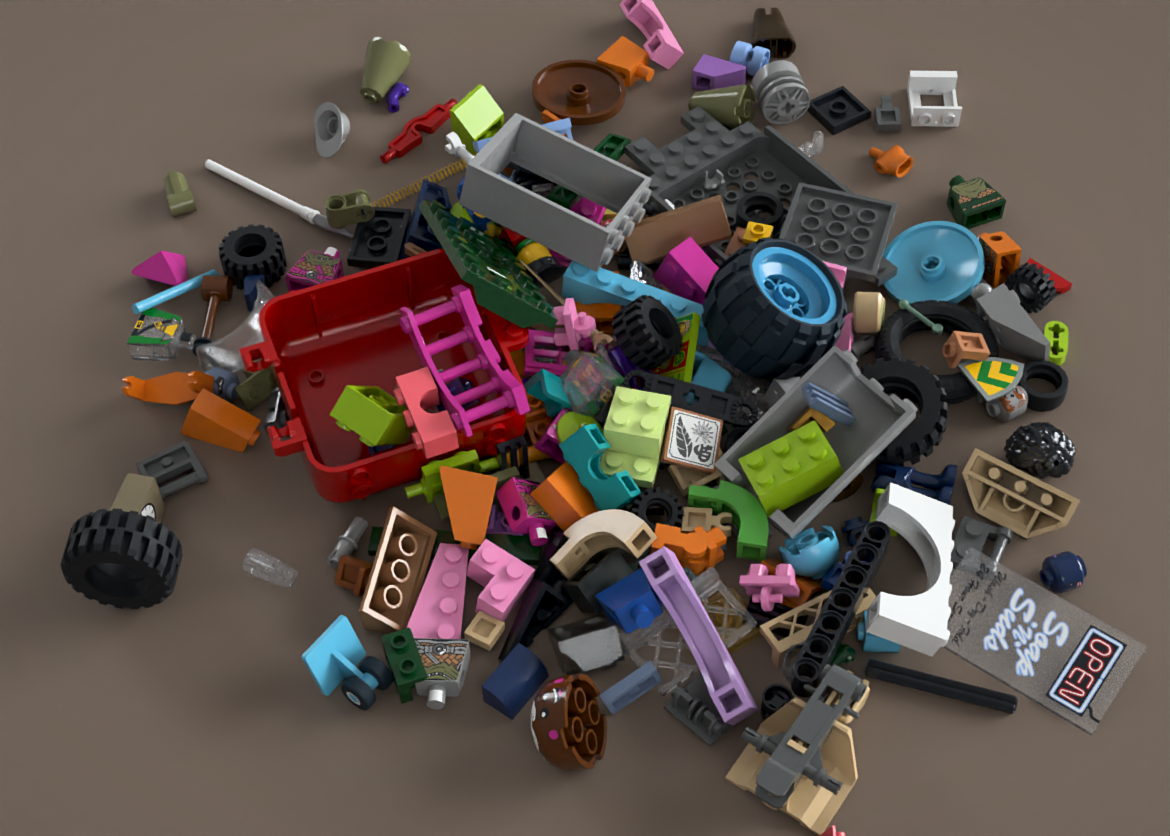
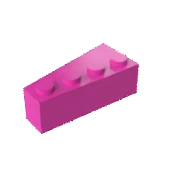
M689 237L667 254L653 277L674 295L703 305L705 301L704 296L711 279L719 268L697 243Z

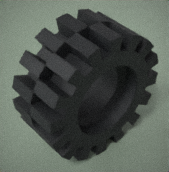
M1029 263L1020 265L1005 281L1007 288L1016 292L1020 299V305L1024 310L1027 309L1028 313H1038L1056 295L1054 294L1056 287H1052L1055 282L1048 279L1051 275L1049 273L1045 275L1043 273L1044 269L1042 267L1037 269V264L1034 263L1031 266Z
M655 487L654 491L648 488L644 494L641 492L630 510L631 513L644 520L653 532H655L656 525L649 522L646 517V510L649 507L659 506L665 510L667 520L663 523L664 525L680 527L684 516V510H681L683 506L681 501L678 503L676 501L678 496L675 493L670 496V490L668 489L660 492L661 487Z

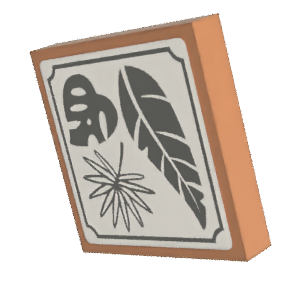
M673 406L670 407L660 462L709 475L715 473L716 467L714 464L718 459L723 420Z

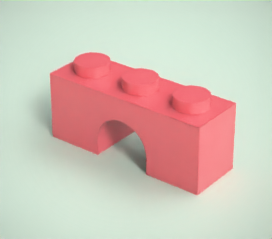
M425 367L395 377L397 389H394L393 393L398 406L403 405L405 411L402 413L406 426L408 428L413 427L415 433H412V438L416 449H422L426 459L458 449L457 431L448 411L445 410L438 413L426 412L427 409L440 405L438 389L429 368Z

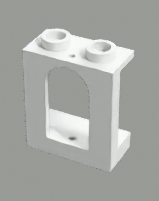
M957 71L909 72L907 94L911 126L959 127L962 106L957 104L955 90L958 78ZM920 95H943L944 106H921Z

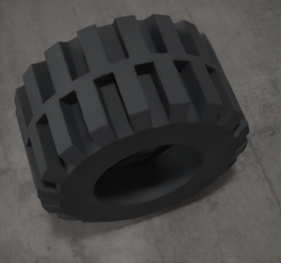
M254 224L248 225V227H238V230L229 232V236H225L219 245V256L224 275L231 276L233 286L236 285L237 289H244L245 276L263 274L266 286L271 287L273 282H278L281 279V275H284L286 272L287 262L282 239L270 227L265 228L264 225L254 226Z
M642 295L613 316L612 327L616 342L624 355L639 368L653 370L681 351L683 338L680 327L669 309L658 299L656 300L650 295Z

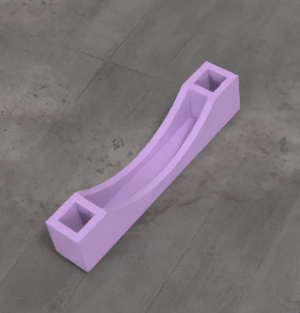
M664 546L639 561L652 588L665 605L687 642L703 675L709 694L723 721L735 725L759 711L760 709L675 553Z

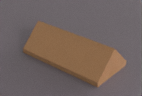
M717 195L642 219L640 223L635 222L631 235L629 237L625 236V240L633 265L637 268L665 259L672 249L689 237L699 247H704L732 238L721 195Z
M394 506L389 509L359 609L365 630L387 634L407 627L422 589L437 536L436 531Z

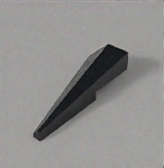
M552 532L499 655L498 659L502 662L518 643L529 647L534 642L533 639L543 629H547L574 602L563 586L568 579L550 561L555 553L568 541L567 537L563 534L564 532Z

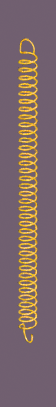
M460 159L458 163L460 165V168L463 170L464 168L460 163L462 159ZM462 160V161H463V164H464V166H465V168H466V167H467V164L465 163L464 160ZM452 163V166L448 165V167H444V169H441L444 170L445 176L447 178L448 174L445 171V168L448 169L449 174L452 176V172L450 171L449 166L452 167V171L454 172L455 169L453 168V164H455L457 171L460 172L459 167L456 165V163ZM436 172V173H433V174H436L437 179H438L439 181H441V179H440V177L438 176L437 172ZM413 183V184H410V185L413 186L415 192L417 193V189H416V187L414 186V183ZM409 185V186H406V187H409L410 192H411V194L413 195L414 193H413L412 189L410 188V185ZM398 190V192H394V194L391 193L390 196L387 195L386 198L383 197L380 201H382L383 206L386 207L385 203L383 202V199H386L388 206H390L387 197H389L392 204H394L391 195L394 196L396 202H398V200L395 196V193L398 194L400 200H402V198L399 194V191L402 192L404 198H406V196L402 190Z

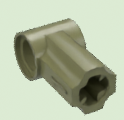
M177 171L169 172L164 178V183L168 193L166 196L172 217L196 211L191 190H188L184 174Z

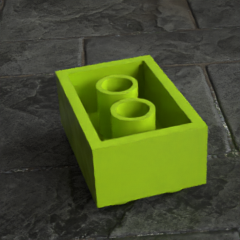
M347 385L330 413L332 417L337 419L336 424L349 432L351 430L355 431L360 435L359 440L371 447L404 444L413 430V427L408 428L406 426L402 413L405 411L404 406H398L395 397L378 386Z
M815 420L738 459L768 518L777 509L782 511L830 487L844 473L837 455Z

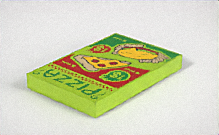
M693 312L676 318L683 338L681 351L657 368L651 369L653 373L691 383L700 315Z

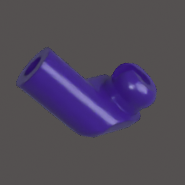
M403 82L395 83L386 95L389 112H397L399 110V96L406 97V93H409V87L403 85Z

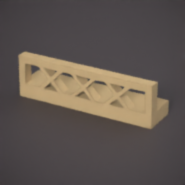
M870 588L846 633L856 629L857 622H862L864 610H868V607L875 600L876 595ZM832 590L760 625L759 631L772 647L771 660L777 668L797 659L814 624L810 626L796 624L797 617L803 614L816 617V622L822 605L826 603ZM781 627L789 629L790 634L788 637L778 641L771 631Z

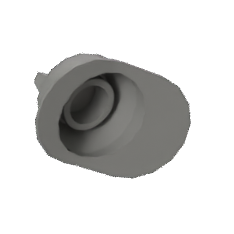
M330 102L320 105L314 117L316 147L320 156L329 158L335 155L350 131L348 117L343 112H340L335 104Z

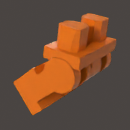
M656 523L654 534L657 536V539L652 543L651 554L664 546L674 552L691 584L699 582L703 575L706 579L714 575L715 564L724 560V552L721 546L725 545L727 540L725 534L718 526L705 531L700 525L694 528L693 532L685 534L681 533V528Z

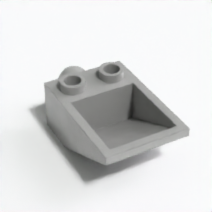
M985 283L976 285L972 290V298L976 302V314L991 328L998 346L1027 361H1049L1050 342L1020 305V299L1016 292L1009 290L1004 283L993 290Z

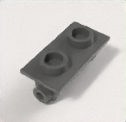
M275 387L270 392L268 406L270 412L267 413L264 423V429L267 434L266 428L275 425L277 429H281L286 426V421H290L279 388Z

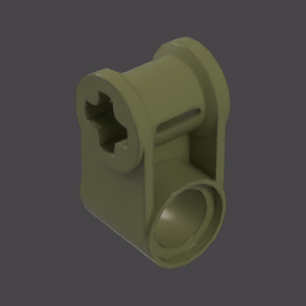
M357 189L352 192L328 197L324 202L328 224L333 228H343L347 225L371 220L375 215V209L369 203V193L366 190Z

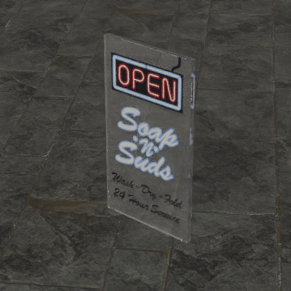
M970 547L949 579V584L952 585V591L948 600L951 613L947 621V630L950 631V636L943 648L1092 736L1140 657L1146 652L1147 646Z

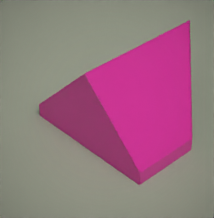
M162 250L133 268L131 273L173 286L189 280L185 255Z

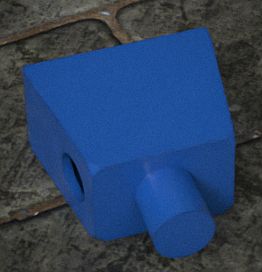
M642 568L595 595L607 618L625 633H631L639 627H649L653 623V619L663 613L660 598L652 588Z

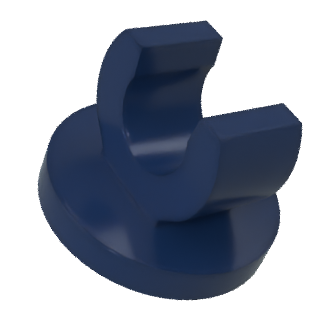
M861 517L845 521L846 527L841 528L842 533L849 531L847 543L850 547L856 545L855 535L856 533L861 535L864 527L869 523L868 520L862 521Z

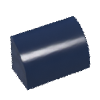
M518 643L482 685L483 701L513 720L549 677L548 671L532 651Z

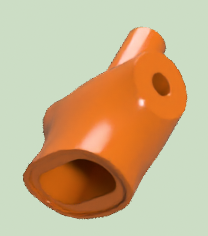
M894 145L886 152L875 147L869 150V156L877 159L874 163V168L880 174L901 178L913 166V158L905 154L899 145Z

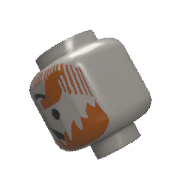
M1018 385L1009 394L986 403V410L991 417H996L1001 422L1010 421L1025 413L1029 402L1028 395L1024 388Z

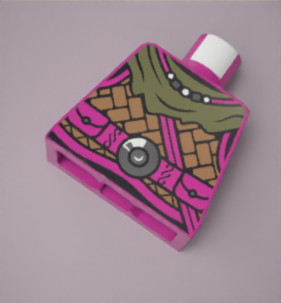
M328 247L324 253L312 250L307 251L285 275L288 291L300 290L344 277L339 251L334 247Z
M512 477L496 492L509 527L515 533L529 535L532 546H542L548 542L547 533L557 523L530 495L541 482Z

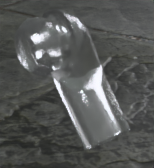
M820 131L814 132L812 134V143L806 141L805 146L801 143L799 149L808 157L821 153L824 146V134Z

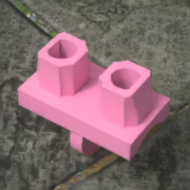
M566 298L564 306L553 307V313L558 318L556 325H565L563 328H555L554 340L556 346H569L571 353H579L578 341L581 337L588 338L590 336V332L596 328V322L593 317L586 316L585 312H580L577 315L574 298Z
M751 564L748 574L740 575V586L745 587L748 597L752 595L753 603H761L763 611H772L774 603H782L783 597H799L800 588L795 582V570L791 564L777 565L775 575H768L769 570L765 565Z

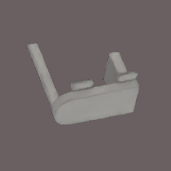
M717 169L714 178L710 179L708 178V171H706L704 188L710 190L725 183L724 175Z

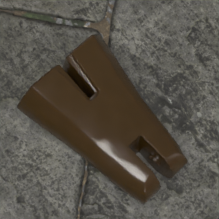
M777 7L771 8L770 14L767 15L765 8H758L754 13L752 48L759 46L769 49L771 58L773 45L775 58H789L796 49V42L787 28L780 10Z

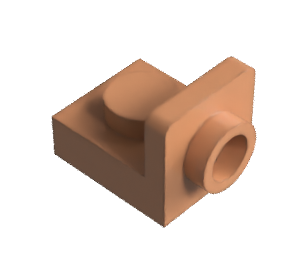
M953 331L942 348L949 368H956L961 359L986 361L990 355V351L981 333Z

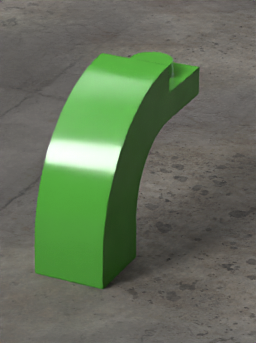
M720 480L719 489L704 485H690L688 507L712 508V514L715 515L723 512L732 514V523L739 532L737 558L756 561L766 560L769 523L763 506L754 495L734 483Z

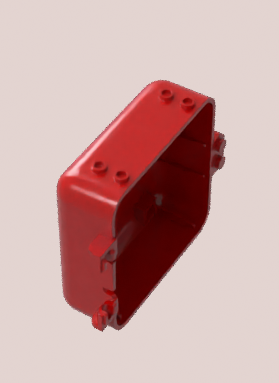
M444 249L422 252L416 256L304 289L289 291L286 294L274 297L262 307L259 314V324L264 342L239 349L246 372H256L271 366L290 421H286V426L281 429H277L275 425L266 428L275 455L285 457L302 452L315 490L327 501L347 503L360 498L365 500L366 496L422 479L421 467L434 460L441 461L453 457V455L460 451L468 452L475 449L479 460L493 455L497 457V444L522 435L524 436L526 413L520 415L513 408L508 409V407H505L469 422L473 434L469 437L461 430H457L458 449L426 459L422 449L417 450L413 443L372 456L369 453L368 445L359 440L360 435L353 430L349 432L342 429L336 424L337 419L330 415L347 385L378 386L395 397L393 390L397 389L395 377L424 368L409 333L405 334L399 322V318L402 317L400 308L405 306L413 312V315L442 305L451 301V298L454 297L451 288L460 284L470 289L483 323L479 326V330L485 341L491 340L501 358V362L498 363L502 371L508 369L516 380L523 385L510 352L520 350L528 344V327L521 328L477 304L473 286L460 278ZM452 312L419 325L418 328L425 345L463 331L465 324L460 313ZM466 341L431 355V358L437 370L445 371L475 359L478 353L473 343ZM480 368L458 378L471 380L477 387L489 382L491 377L486 369L482 370ZM493 392L478 398L480 402L470 409L497 399L502 394ZM434 406L427 409L426 412L438 413L439 410ZM414 429L405 443L413 441L412 433H415ZM286 436H290V437H291V439H288V440H285V441H282V442H281V440H280V438H283V437H286Z

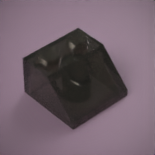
M604 614L547 629L559 666L565 675L581 673L587 675L589 673L588 670L600 668L601 670L610 669L617 666V662L625 660L617 626Z

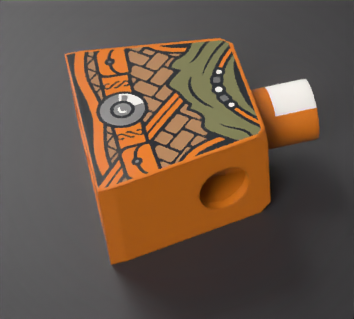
M1002 231L990 234L982 233L977 237L985 258L983 278L994 289L1003 283L1005 284L1006 278L1019 267L1021 257L1020 246Z

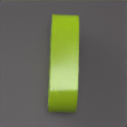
M1050 321L1045 325L1043 331L1044 336L1050 342L1049 361L1061 366L1068 352L1069 331L1064 323ZM1053 332L1057 333L1058 339L1053 338ZM1052 349H1056V355H1053Z

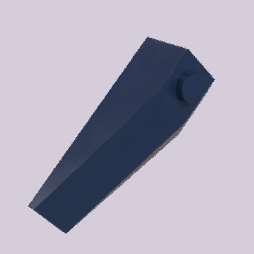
M423 179L403 241L400 258L406 259L410 257L405 253V244L409 242L427 252L443 249L418 206L423 198L429 202L435 200L445 206V211L450 213L451 203L445 187Z

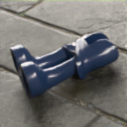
M879 462L876 467L877 477L874 478L871 489L873 491L877 488L886 489L891 482L950 505L957 465H946L941 474L932 475L916 471L914 467ZM911 484L918 485V486H921V487H925V488H928V489H931V490L914 487V486H911Z

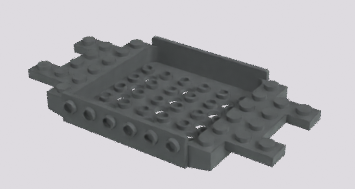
M700 106L681 115V124L691 132L658 149L644 136L625 146V154L652 178L649 186L652 192L646 203L655 207L652 216L673 210L664 201L665 199H668L676 209L711 196L721 195L732 236L737 228L736 207L739 200L746 194L752 192L770 193L779 198L781 202L789 203L790 206L799 182L855 194L770 125L764 127L763 133L747 121L729 131ZM718 169L724 175L725 183L710 190L705 189V172L708 171V178L712 179ZM754 175L758 179L756 181L746 180L745 176ZM733 185L737 186L739 190L737 192L733 190L728 191L726 188ZM790 206L788 208L783 207V224L780 231L773 235V239H779ZM753 210L746 213V215L755 220H767L768 218H760L758 215L762 212H769ZM723 240L700 248L720 268L728 258L724 252L730 241ZM883 256L875 282L872 283L879 287L896 276L898 268ZM846 276L845 281H847L848 279H850V278H852V277H847V276Z

